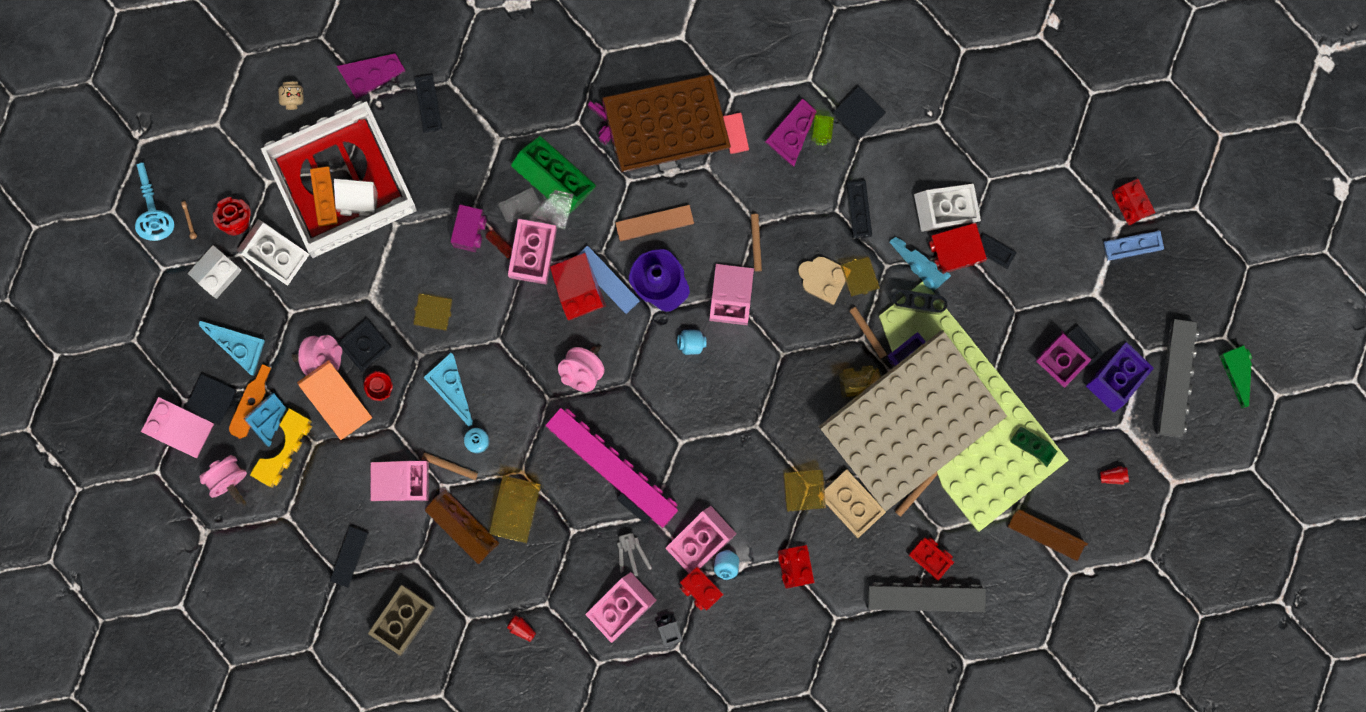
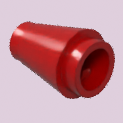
M1119 466L1100 472L1102 483L1124 485V483L1129 482L1127 467Z
M515 615L506 627L510 630V633L529 642L536 635V632L533 631L521 616Z

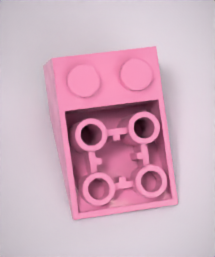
M716 264L709 321L748 325L754 268Z
M371 462V501H429V462Z

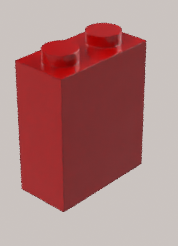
M976 223L932 235V241H929L931 252H935L937 256L934 262L942 274L986 262L987 260Z

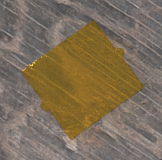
M869 257L859 260L854 259L852 262L841 265L851 297L859 294L866 295L868 292L880 288Z
M419 294L417 307L414 309L416 314L413 325L447 331L449 317H451L452 299Z

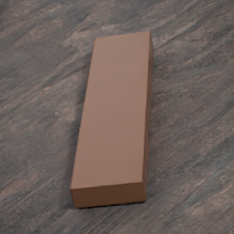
M690 205L615 223L621 242L693 225L694 221Z

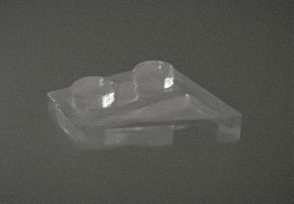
M533 188L498 204L506 222H518V219L548 222V218Z
M554 190L549 195V198L540 205L539 209L531 214L529 221L556 225L557 228L566 229L573 194Z

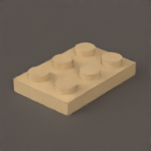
M848 470L843 472L819 495L822 501L857 538L886 513Z

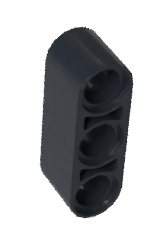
M897 290L891 297V304L897 309L940 315L948 306L947 300L943 296L915 291ZM896 295H903L905 302L903 304L897 303L895 300ZM915 298H922L924 305L922 307L916 306L914 303ZM933 302H942L943 308L941 310H936L933 306Z

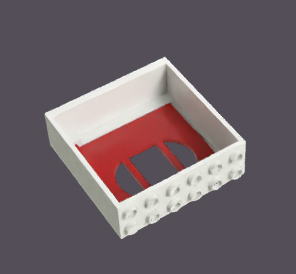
M359 101L346 111L341 109L335 112L333 117L321 118L317 121V124L303 126L299 129V132L285 134L281 140L277 142L270 141L264 144V148H261L308 253L312 258L417 211L367 101L364 103ZM365 118H367V120H368V122H369V124H370V127H371V129H372V131H373V133H374V135H375V137H376V140H377V142H378V144H379V146H380V148H381V150H382V152H383V155H384V157H385V159H386V161H387V163H388V165H389V168H390V170H391V172H392V174H393V176H394V178H395V180H396V183H397V185H398V187H399V189H400V191H401V193H402V196H403L402 198H401V196H400V194H399V191H398V189H397V187H396V185H395V183H394V181H393V178H392V176H391V174H390V172H389V170H388V168H387V166H386V163H385V161H384V159H383V157H382V155H381V153H380V150H379V148H378V146H377V144H376V142H375V140H374V137H373V135H372V133H371V131H370V129H369V127H368V125H367V122H366ZM344 142L354 144L362 150L367 160V171L362 181L373 182L378 192L376 214L370 217H359L358 213L345 216L336 210L338 224L319 227L314 195L305 189L301 181L302 165L308 159L312 169L318 168L313 155L337 145L353 181H360L343 145ZM274 159L277 160L292 194H290ZM296 204L298 205V208H299V210H300V212H301V214H302V216H303V218H304V221H305V223H306V225H307V227H308V229H309V231H310V234H311L312 238H310V236H309V234H308V231H307V229H306V227H305V225H304V223H303V221H302V218H301V216H300V214H299V212H298V210H297V208H296Z

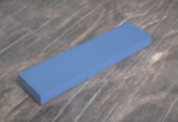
M588 246L585 247L578 255L586 253L599 287L627 314L640 302L639 299Z

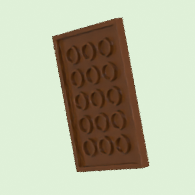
M712 75L604 97L602 99L621 173L731 148Z

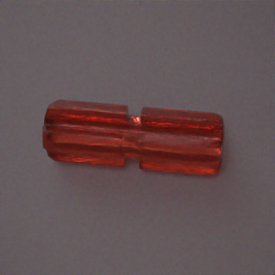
M490 230L485 236L486 239L495 247L497 246V249L507 258L511 257L513 249L505 241H502V238L497 233Z

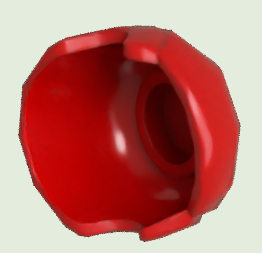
M384 372L369 374L363 384L366 396L376 401L388 398L393 388L390 377Z

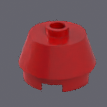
M231 197L217 203L218 207L213 213V221L216 227L229 235H239L246 231L251 215L249 206L242 199H232Z

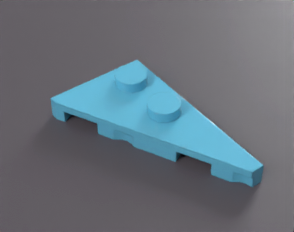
M895 237L890 241L891 245L909 264L911 270L933 292L951 276L948 272L944 274L939 272L937 265L929 261L918 251H909L904 247L906 243L901 239Z
M200 321L199 326L250 375L254 376L265 340Z
M450 353L424 378L461 419L471 427L473 421L454 355Z

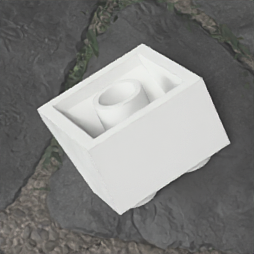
M213 245L188 272V275L217 299L242 270Z

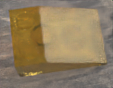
M873 366L862 367L861 371H854V368L844 369L843 373L839 374L842 398L861 394L881 378L879 369H873Z
M503 475L489 534L527 544L541 492V484Z

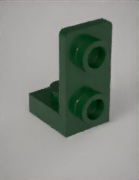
M1023 427L1018 429L1010 441L1016 447L1034 456L1045 467H1048L1058 452L1051 443Z

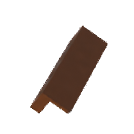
M446 489L435 497L425 509V512L477 564H480L500 544Z
M1019 509L1015 510L1007 526L1075 561H1078L1084 547L1088 545V543Z

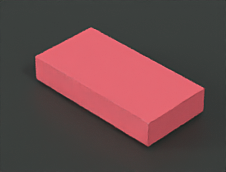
M741 113L723 116L731 148H729L730 154L749 151Z

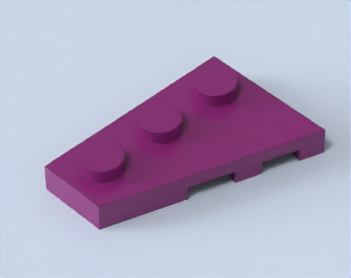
M396 54L337 66L356 100L405 72Z
M804 99L799 101L765 141L768 146L792 167L795 166L803 142L817 112Z

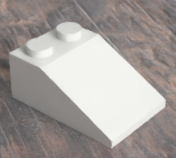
M334 179L337 212L345 216L358 213L360 217H370L376 214L378 192L373 182Z
M974 184L932 189L914 194L921 232L981 221Z
M259 219L237 249L241 255L287 286L310 255Z

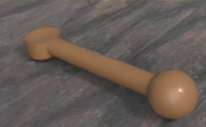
M183 201L181 203L190 230L189 236L191 239H196L197 234L193 230L187 203Z

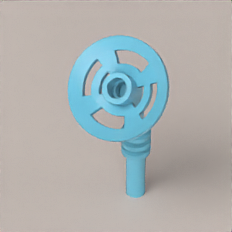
M144 163L137 164L142 184L141 189H143L142 193H144L143 197L146 199L148 211L137 218L135 222L136 232L146 240L156 241L164 239L174 229L173 218L164 211L156 210L153 200L154 192H151L153 188H150L152 184H149ZM164 216L168 219L169 225L166 224ZM140 222H143L145 231L141 229ZM161 228L164 230L157 234H151L152 230L155 231Z

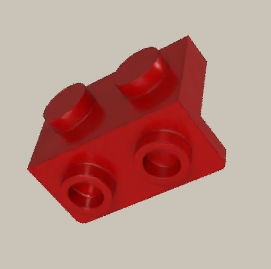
M1139 179L1129 182L1112 192L1128 225H1132L1156 213Z
M924 537L908 556L939 581L949 567L954 564L951 560L953 556L946 550L940 551L937 548L938 544L932 538L926 539Z
M807 545L778 551L782 580L786 589L815 583Z
M698 567L680 582L682 585L681 591L687 597L691 595L695 599L693 603L701 611L703 609L707 611L724 595Z

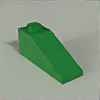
M1241 346L1219 357L1242 409L1248 407L1250 402L1252 366L1250 359H1252L1248 348L1245 349V346Z

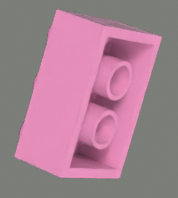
M518 219L508 271L509 278L547 285L557 232L556 225Z

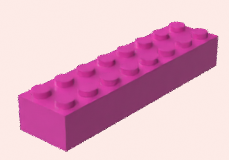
M560 408L545 426L663 529L678 512V509H676L678 505L671 498L666 500L661 496L663 492L656 485L651 487L647 483L649 481L648 478L641 472L636 474L633 471L634 466L626 459L622 462L618 458L619 453L611 446L607 449L603 445L605 442L597 434L591 435L589 433L590 428L582 421L580 423L574 420L576 417L570 410L566 408L564 411Z

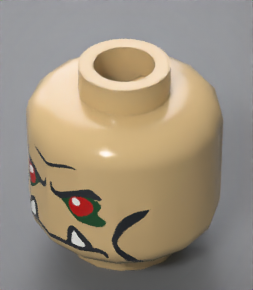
M283 82V85L279 87V104L286 106V110H296L297 106L303 104V87L298 85V82Z

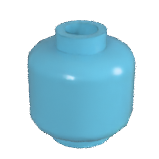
M683 330L681 335L677 337V347L686 355L700 354L703 348L706 347V337L702 335L700 330Z
M480 428L470 429L464 437L466 448L476 454L484 452L490 443L488 434Z
M730 550L718 553L715 557L714 573L724 580L734 578L739 572V557Z

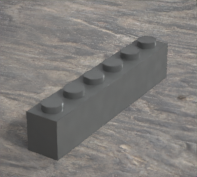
M1174 319L1170 323L1157 435L1180 438L1183 434H1186L1187 422H1185V415H1188L1190 408L1187 399L1192 392V384L1189 383L1190 377L1194 375L1192 360L1196 357L1197 347L1194 344L1195 339H1198L1199 336L1197 322Z
M872 583V586H868L867 610L985 612L986 589H981V585H969V588H961V584H950V588H942V584H930V588H925L923 584L911 583V587H903V583H892V587H884V583Z

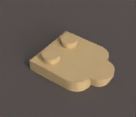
M818 257L813 262H803L798 270L800 277L804 279V290L832 305L835 304L851 271L824 257Z

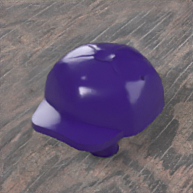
M660 249L642 253L633 263L629 274V282L644 301L652 303L662 311L669 312L676 309L688 298L690 291L684 277V269L668 250Z

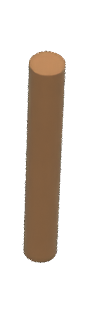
M751 214L754 271L758 272L762 271L758 214Z
M854 307L850 310V313L879 357H885L887 355L858 309Z
M423 454L422 460L473 480L477 479V472L433 455Z
M934 473L916 487L895 513L901 517L938 473Z

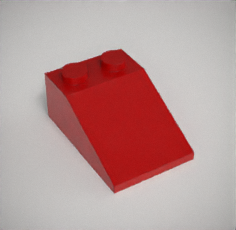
M586 253L550 267L567 320H573L606 307Z

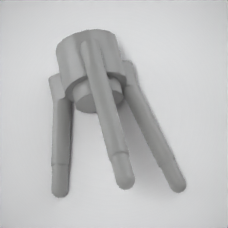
M633 533L618 537L620 541L617 545L621 573L624 572V549V552L628 551L634 575H638L632 553L635 546L649 570L652 569L639 544L638 538H634Z

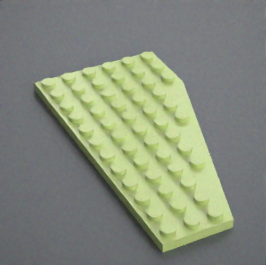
M923 282L911 290L935 295ZM902 297L897 303L903 304L905 298ZM922 298L914 299L916 306L922 307L924 305ZM933 302V306L936 310H941L943 308L942 302ZM891 306L879 316L892 352L917 332L927 342L939 331L943 330L1007 415L1006 418L937 471L942 488L974 528L980 532L1065 464L1068 459L947 309L940 315L897 309ZM1020 427L1051 443L1058 451L1048 467H1045L1034 456L1010 442Z

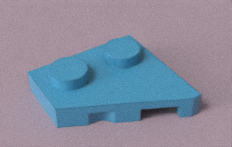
M272 393L252 410L244 420L263 443L269 447L286 407Z

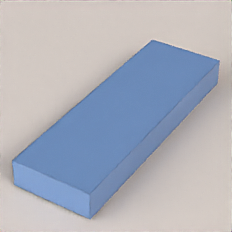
M1160 231L1103 242L1107 261L1164 250Z

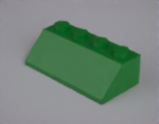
M541 136L522 149L511 164L519 174L567 216L596 187L590 179Z

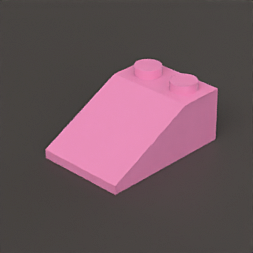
M158 397L141 432L197 458L214 424Z
M710 506L702 511L666 549L690 574L696 567L699 569L703 567L737 533Z
M630 572L621 578L585 615L612 643L657 600Z

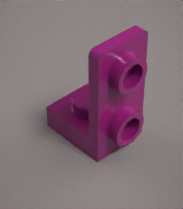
M590 101L588 107L607 122L606 114L603 112L604 108L597 102L593 104ZM606 125L599 132V141L604 145L612 138L609 126Z

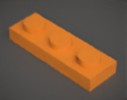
M330 167L310 169L318 226L338 224Z

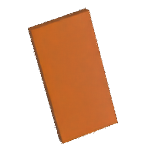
M329 360L297 382L340 440L372 419L369 412Z

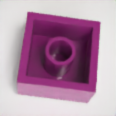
M459 205L451 238L453 247L476 252L477 248L481 247L483 239L481 237V230H485L487 223L486 216L482 210Z
M1063 331L1036 358V362L1064 388L1091 361V358Z

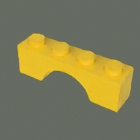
M289 409L280 423V427L285 434L283 450L274 458L259 459L250 476L269 487L277 486L283 477L281 475L283 469H287L292 462L291 456L293 452H297L302 445L300 440L303 435L307 436L312 428L310 423L312 421Z

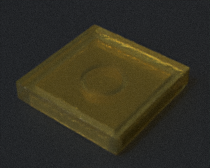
M823 470L784 473L787 512L826 508Z

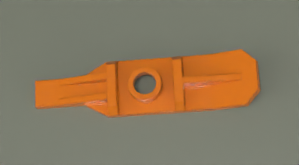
M262 364L256 379L247 385L229 426L231 435L240 439L247 436L250 426L244 418L262 402L266 393L265 382L271 370L270 367ZM250 398L255 399V403L253 405H249L248 400Z

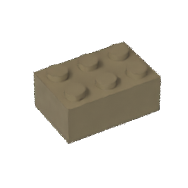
M401 585L368 634L399 656H402L435 609V606L406 586Z

